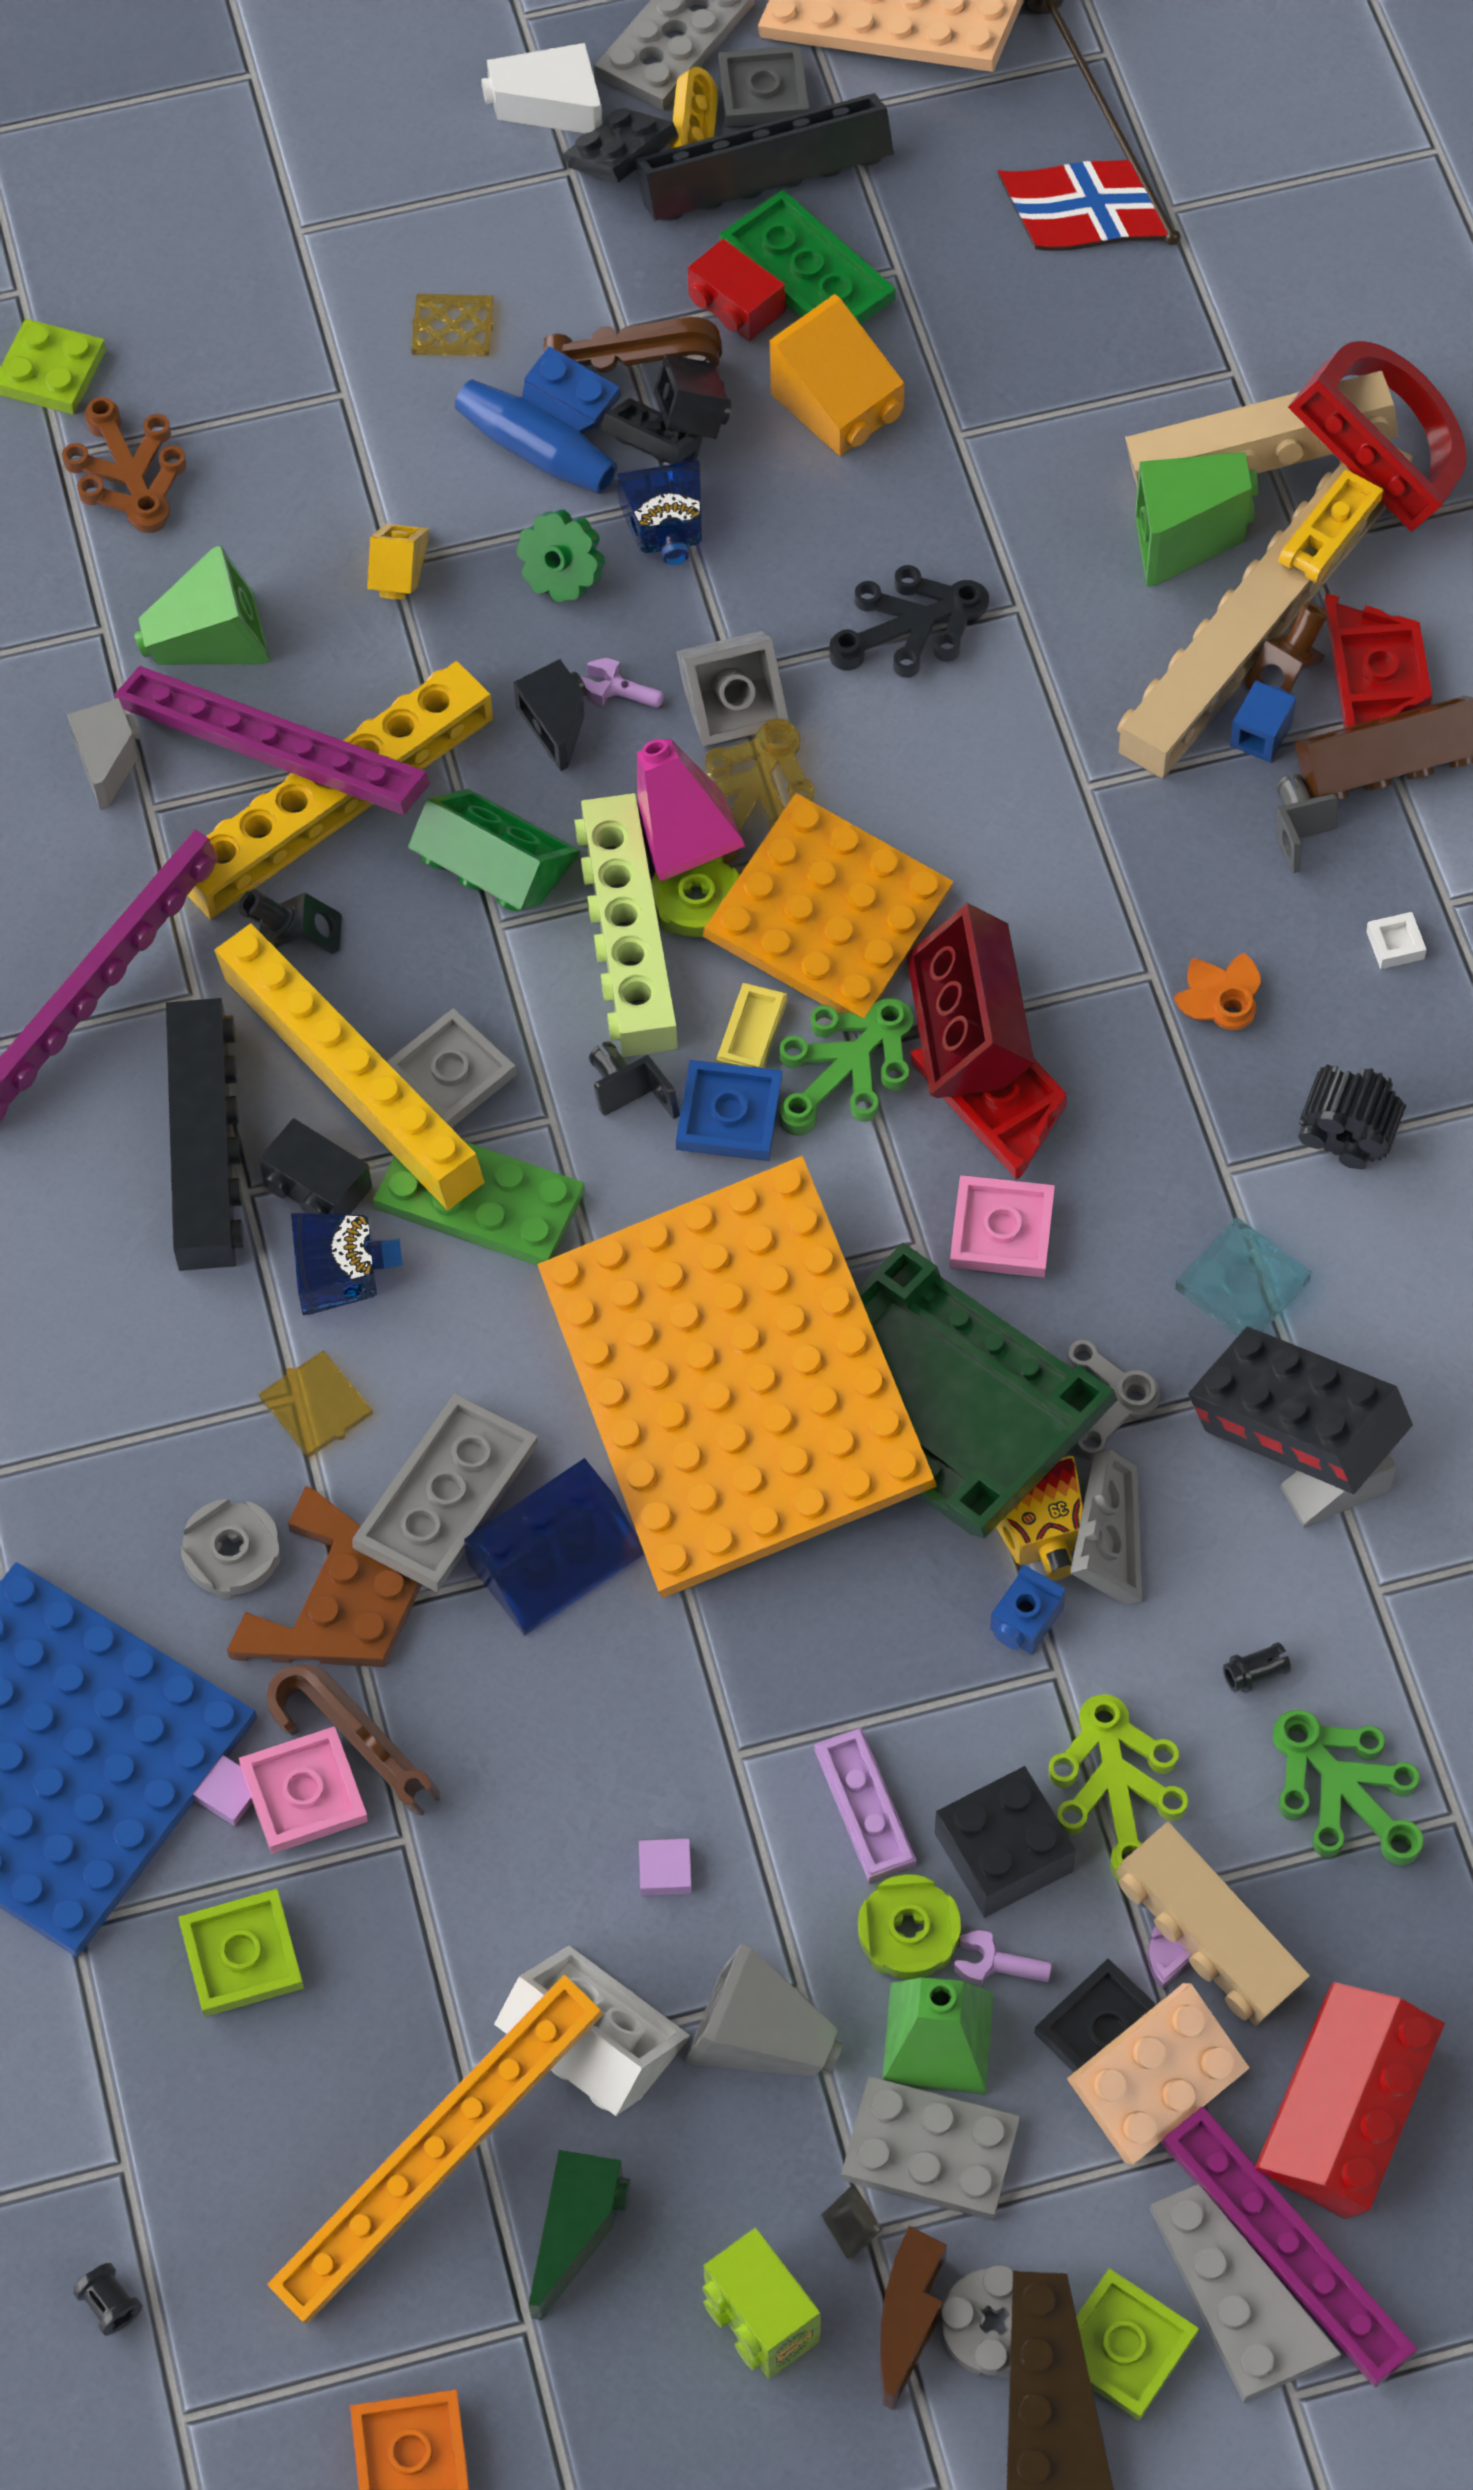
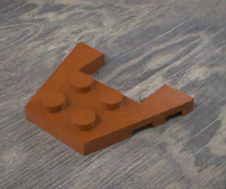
M305 1486L288 1522L289 1530L298 1535L332 1546L295 1626L289 1628L245 1612L227 1649L228 1656L236 1661H248V1657L271 1658L272 1662L291 1663L292 1659L320 1660L321 1664L384 1667L422 1584L353 1549L352 1538L361 1526L313 1488Z

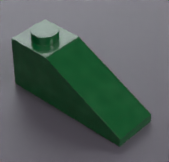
M564 2150L558 2151L528 2303L531 2319L542 2320L613 2228L616 2211H626L631 2179L623 2178L621 2160Z

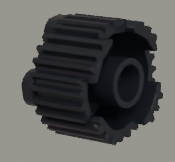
M1326 1064L1316 1074L1300 1117L1299 1125L1301 1126L1298 1138L1307 1147L1314 1149L1324 1148L1326 1152L1331 1151L1334 1155H1340L1339 1161L1346 1167L1365 1169L1368 1160L1374 1162L1375 1159L1381 1160L1382 1157L1385 1158L1389 1154L1407 1105L1403 1103L1400 1097L1395 1096L1396 1092L1391 1091L1393 1087L1392 1079L1383 1077V1073H1375L1372 1068H1361L1360 1073L1354 1075L1350 1071L1343 1073L1341 1070H1338V1066Z

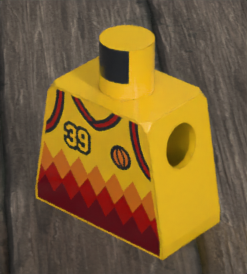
M1070 1456L1061 1459L996 1526L1016 1563L1026 1565L1041 1560L1047 1577L1050 1580H1060L1071 1575L1073 1559L1070 1552L1075 1551L1083 1511L1074 1457Z

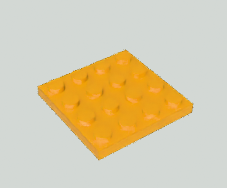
M795 793L705 926L702 937L818 1003L834 1008L837 1013H853L864 1019L874 1003L880 1000L906 960L908 953L914 948L951 891L954 881L800 794Z

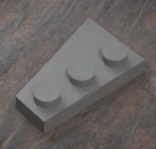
M1109 1449L1096 1453L1093 1456L1070 1573L1126 1606L1142 1601L1138 1471L1135 1464Z

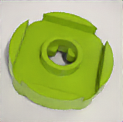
M718 857L661 882L657 872H655L651 885L657 917L663 930L671 934L702 937L705 926L740 876L734 867L732 870L729 865L723 863V857ZM692 887H701L702 893L708 894L700 900H692L685 896V894L692 892Z
M905 1874L888 1878L877 1886V1890L870 1894L867 1901L865 1899L860 1907L858 1915L860 1946L865 1955L870 1959L872 1967L881 1974H889L902 1979L926 1977L936 1971L943 1970L949 1965L960 1940L961 1919L955 1900L949 1893L947 1896L942 1889L936 1887L934 1881L924 1876ZM904 1916H913L914 1923L923 1924L924 1929L923 1931L916 1932L915 1937L907 1938L903 1933L897 1932L894 1926L902 1925Z

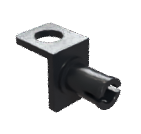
M252 889L251 892L247 891L242 896L238 907L240 915L260 924V933L275 948L303 937L331 954L339 951L342 924L341 913L306 892L280 904L256 889ZM316 913L322 915L329 926L328 937L323 936L316 928Z
M612 1042L602 1043L603 1048L608 1053L607 1057L598 1045L591 1051L589 1061L603 1077V1079L594 1084L598 1107L603 1115H608L652 1091L673 1119L680 1116L674 1087L649 1055L628 1065Z

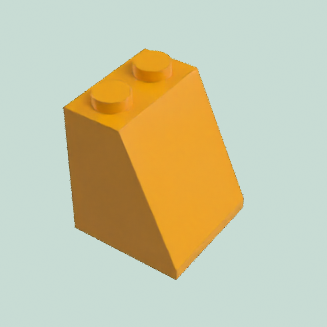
M836 294L770 340L771 395L837 455L841 456L852 447L862 445L870 434L885 423L890 424L894 422L904 410L905 383Z

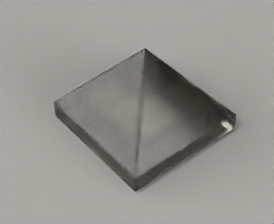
M855 2185L849 2187L821 2215L848 2260L853 2259L882 2231L874 2213Z

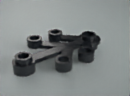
M904 565L899 567L895 572L894 586L896 591L904 596L918 594L938 601L925 606L883 594L877 583L863 581L855 588V605L862 611L870 612L875 610L898 618L860 633L849 629L839 631L832 637L829 644L830 661L840 670H854L864 662L865 650L910 633L905 646L899 648L894 653L893 668L895 673L901 677H913L920 670V656L934 623L948 617L950 619L946 630L938 633L934 638L933 652L935 657L941 661H953L960 654V640L967 623L977 621L988 609L989 594L987 589L982 584L973 580H961L950 586L922 578L921 572L915 566ZM904 578H911L914 581L911 583H904L901 580ZM864 594H872L875 597L871 599H865L861 596ZM962 598H972V599H971V600H964V599H962ZM949 643L954 647L950 649H944L940 646L942 644ZM843 645H851L852 647H850V648H845V647H842V646H843ZM909 659L912 660L914 663L910 665H904L900 663V661Z

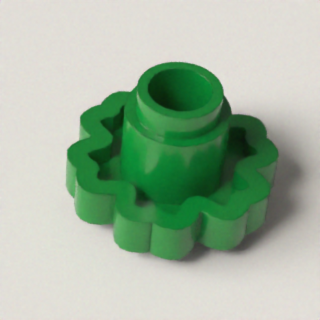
M563 509L555 512H545L537 516L534 520V525L522 530L520 533V543L516 549L518 557L526 562L522 568L523 578L530 583L536 593L542 594L549 591L551 597L556 602L575 600L583 596L587 592L588 586L601 579V569L605 564L603 554L596 550L600 542L599 534L591 528L587 519L577 518L572 520L569 512Z

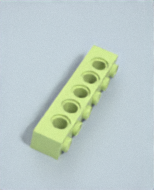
M632 793L581 801L583 819L574 820L578 847L587 846L588 857L581 858L584 885L593 884L595 895L587 896L591 923L600 922L601 934L594 935L597 962L606 961L608 973L600 974L604 1001L613 1000L615 1012L607 1013L611 1041L620 1040L622 1057L677 1050L676 1021L636 795ZM609 846L618 847V848H616V849H611V850H609V849H604V848L609 847ZM616 884L625 885V886L620 887V888H613V887H611V886L616 885ZM620 923H631V925L626 927L617 926ZM629 961L638 962V964L633 966L624 965V963ZM636 1000H642L646 1002L641 1005L630 1004L631 1002Z

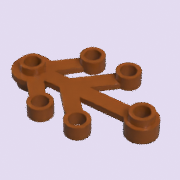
M106 397L93 399L85 409L87 428L93 435L104 438L115 463L90 456L83 444L72 443L66 446L62 452L65 468L71 473L84 472L90 474L82 477L77 484L79 498L86 505L99 504L127 513L128 521L141 532H156L164 527L169 518L170 506L165 497L177 475L183 473L186 469L185 453L178 446L163 448L159 453L161 470L148 489L143 478L162 443H165L171 437L168 418L162 414H153L145 419L143 424L145 437L134 457H132L119 430L121 427V417L116 403ZM155 427L163 428L160 431H152ZM74 456H81V457H82V458L79 459V460H75V461L70 460V459H71L72 457H74ZM173 458L179 459V460H178L177 462H175V463H168V462H167L168 460L173 459ZM101 478L126 485L130 495L105 489ZM89 488H97L94 492H85Z

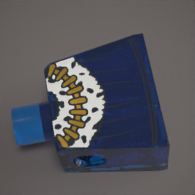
M699 460L618 473L619 505L640 551L644 553L661 551L663 561L668 565L684 563L689 558L687 547L698 545L702 542Z
M291 1213L297 1288L303 1315H310L373 1298L377 1295L375 1270L403 1267L400 1238L372 1241L370 1223L367 1216Z

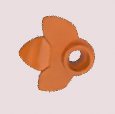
M1242 953L1233 959L1225 971L1203 960L1191 959L1187 974L1189 989L1179 992L1174 996V1001L1180 1011L1195 1020H1213L1218 1026L1227 1030H1240L1249 1026L1255 1018L1257 1009L1253 997L1261 985L1260 973L1253 960L1247 954ZM1234 1007L1237 1008L1240 1012L1232 1013L1226 1011L1225 1009Z

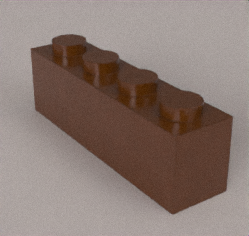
M1461 696L1294 741L1301 775L1305 779L1310 795L1321 797L1335 794L1338 800L1349 797V789L1364 786L1365 791L1378 790L1392 785L1390 778L1406 774L1407 779H1417L1434 774L1433 767L1449 763L1450 768H1457L1473 764V697Z

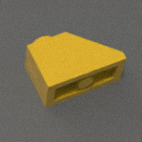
M385 524L371 535L367 589L379 590V597L386 599H405L406 593L411 594L417 589L430 528Z

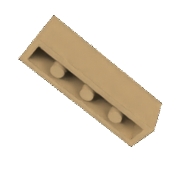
M1169 1821L1125 1858L1115 1873L1121 1878L1119 1885L1123 1892L1134 1903L1140 1904L1142 1902L1156 1917L1154 1919L1155 1926L1167 1940L1172 1943L1178 1941L1191 1954L1189 1961L1194 1970L1204 1980L1208 1982L1214 1980L1225 1992V2002L1228 2007L1241 2020L1246 2021L1249 2019L1257 2026L1309 1978L1310 1975Z

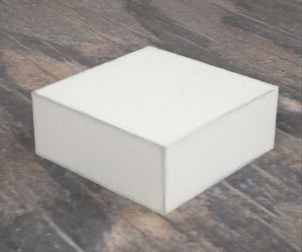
M1412 912L1368 922L1366 932L1380 969L1425 959L1427 949Z

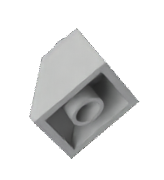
M763 631L676 651L685 696L702 746L790 726L772 638Z

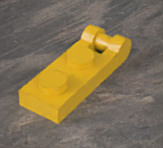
M1345 469L1281 551L1278 563L1289 569L1296 567L1305 572V578L1317 584L1320 583L1332 562L1382 500L1383 489ZM1308 545L1318 550L1314 557L1304 552Z

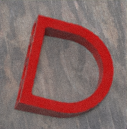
M1354 341L1341 347L1314 373L1288 406L1352 473L1383 489L1381 502L1411 532L1444 504L1465 470L1467 456L1464 437L1458 421L1446 400L1418 368L1401 355L1379 344L1368 341ZM1378 371L1383 372L1388 388L1401 397L1411 408L1427 436L1431 454V466L1427 478L1338 389V384L1343 377L1363 376Z

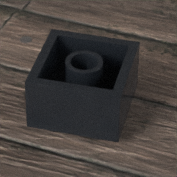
M1026 1766L936 1811L935 1835L984 1918L1072 1873L1074 1870L1076 1849Z

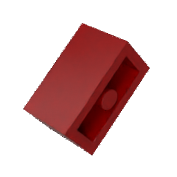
M724 238L687 268L688 293L692 301L698 307L706 308L717 316L728 330L732 332L737 331L748 341H751L785 312V284Z

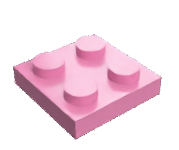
M960 1175L950 1268L1045 1278L1055 1185Z
M335 1726L239 1758L240 1767L271 1854L368 1822L364 1804Z

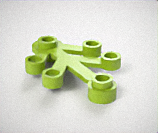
M1099 1694L1089 1698L1082 1705L1079 1713V1724L1082 1731L1065 1753H1059L1051 1758L1048 1767V1777L1051 1783L1057 1787L1067 1788L1072 1786L1077 1781L1079 1766L1093 1749L1099 1745L1102 1763L1074 1800L1065 1801L1060 1805L1057 1819L1066 1834L1076 1835L1081 1833L1087 1825L1088 1815L1107 1791L1117 1845L1111 1853L1110 1870L1112 1875L1119 1881L1121 1878L1115 1872L1123 1862L1122 1855L1126 1852L1135 1851L1142 1844V1842L1138 1841L1128 1789L1155 1806L1159 1815L1168 1821L1179 1820L1185 1815L1188 1806V1796L1183 1789L1177 1786L1163 1787L1122 1759L1120 1743L1147 1758L1150 1768L1156 1773L1167 1774L1176 1768L1179 1750L1172 1741L1167 1739L1155 1741L1130 1724L1128 1709L1119 1698L1108 1694ZM1100 1711H1107L1112 1714L1114 1719L1108 1723H1102L1096 1719L1095 1715ZM1158 1751H1167L1171 1754L1172 1759L1169 1762L1162 1763L1156 1760L1154 1754ZM1065 1764L1071 1767L1073 1772L1069 1776L1063 1777L1056 1774L1054 1769L1058 1765ZM1174 1797L1181 1802L1182 1806L1176 1810H1171L1164 1805L1163 1801L1166 1798ZM1074 1811L1082 1819L1078 1823L1070 1824L1064 1820L1063 1815L1066 1812Z

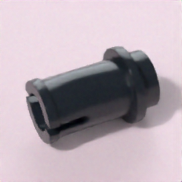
M1279 1642L1274 1643L1270 1647L1242 1658L1238 1654L1231 1656L1229 1662L1223 1665L1224 1677L1229 1688L1233 1692L1241 1690L1243 1693H1248L1252 1691L1253 1685L1280 1674L1289 1673L1291 1670L1289 1657L1286 1656L1279 1659V1655L1286 1652L1282 1644Z

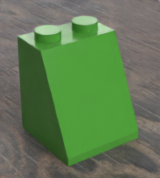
M1246 452L1140 461L1135 520L1146 586H1156L1245 542L1247 523H1254L1255 518L1252 497L1258 495L1257 473L1255 469L1249 470Z

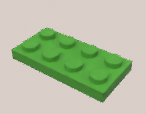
M466 1142L477 1155L485 1183L448 1211L395 1156L373 1198L374 1209L537 1265L555 1257L585 1193L584 1182Z

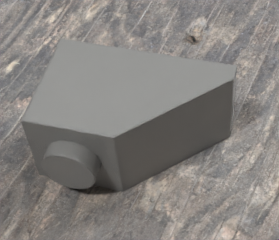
M119 698L67 714L73 740L100 810L110 806L138 759L134 740L140 739L141 733L133 712L125 715Z
M1388 1454L1355 1494H1351L1300 1471H1296L1281 1484V1490L1303 1528H1306L1389 1492L1396 1464L1391 1455Z

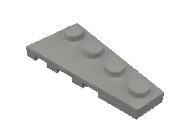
M1199 2183L1151 2204L1150 2212L1243 2403L1340 2360L1342 2354Z

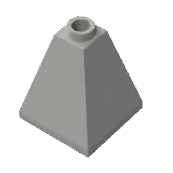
M741 1943L721 1969L684 2062L697 2066L815 2077L822 2069L829 2072L832 2071L843 2043L835 2040L838 2029L752 1947Z

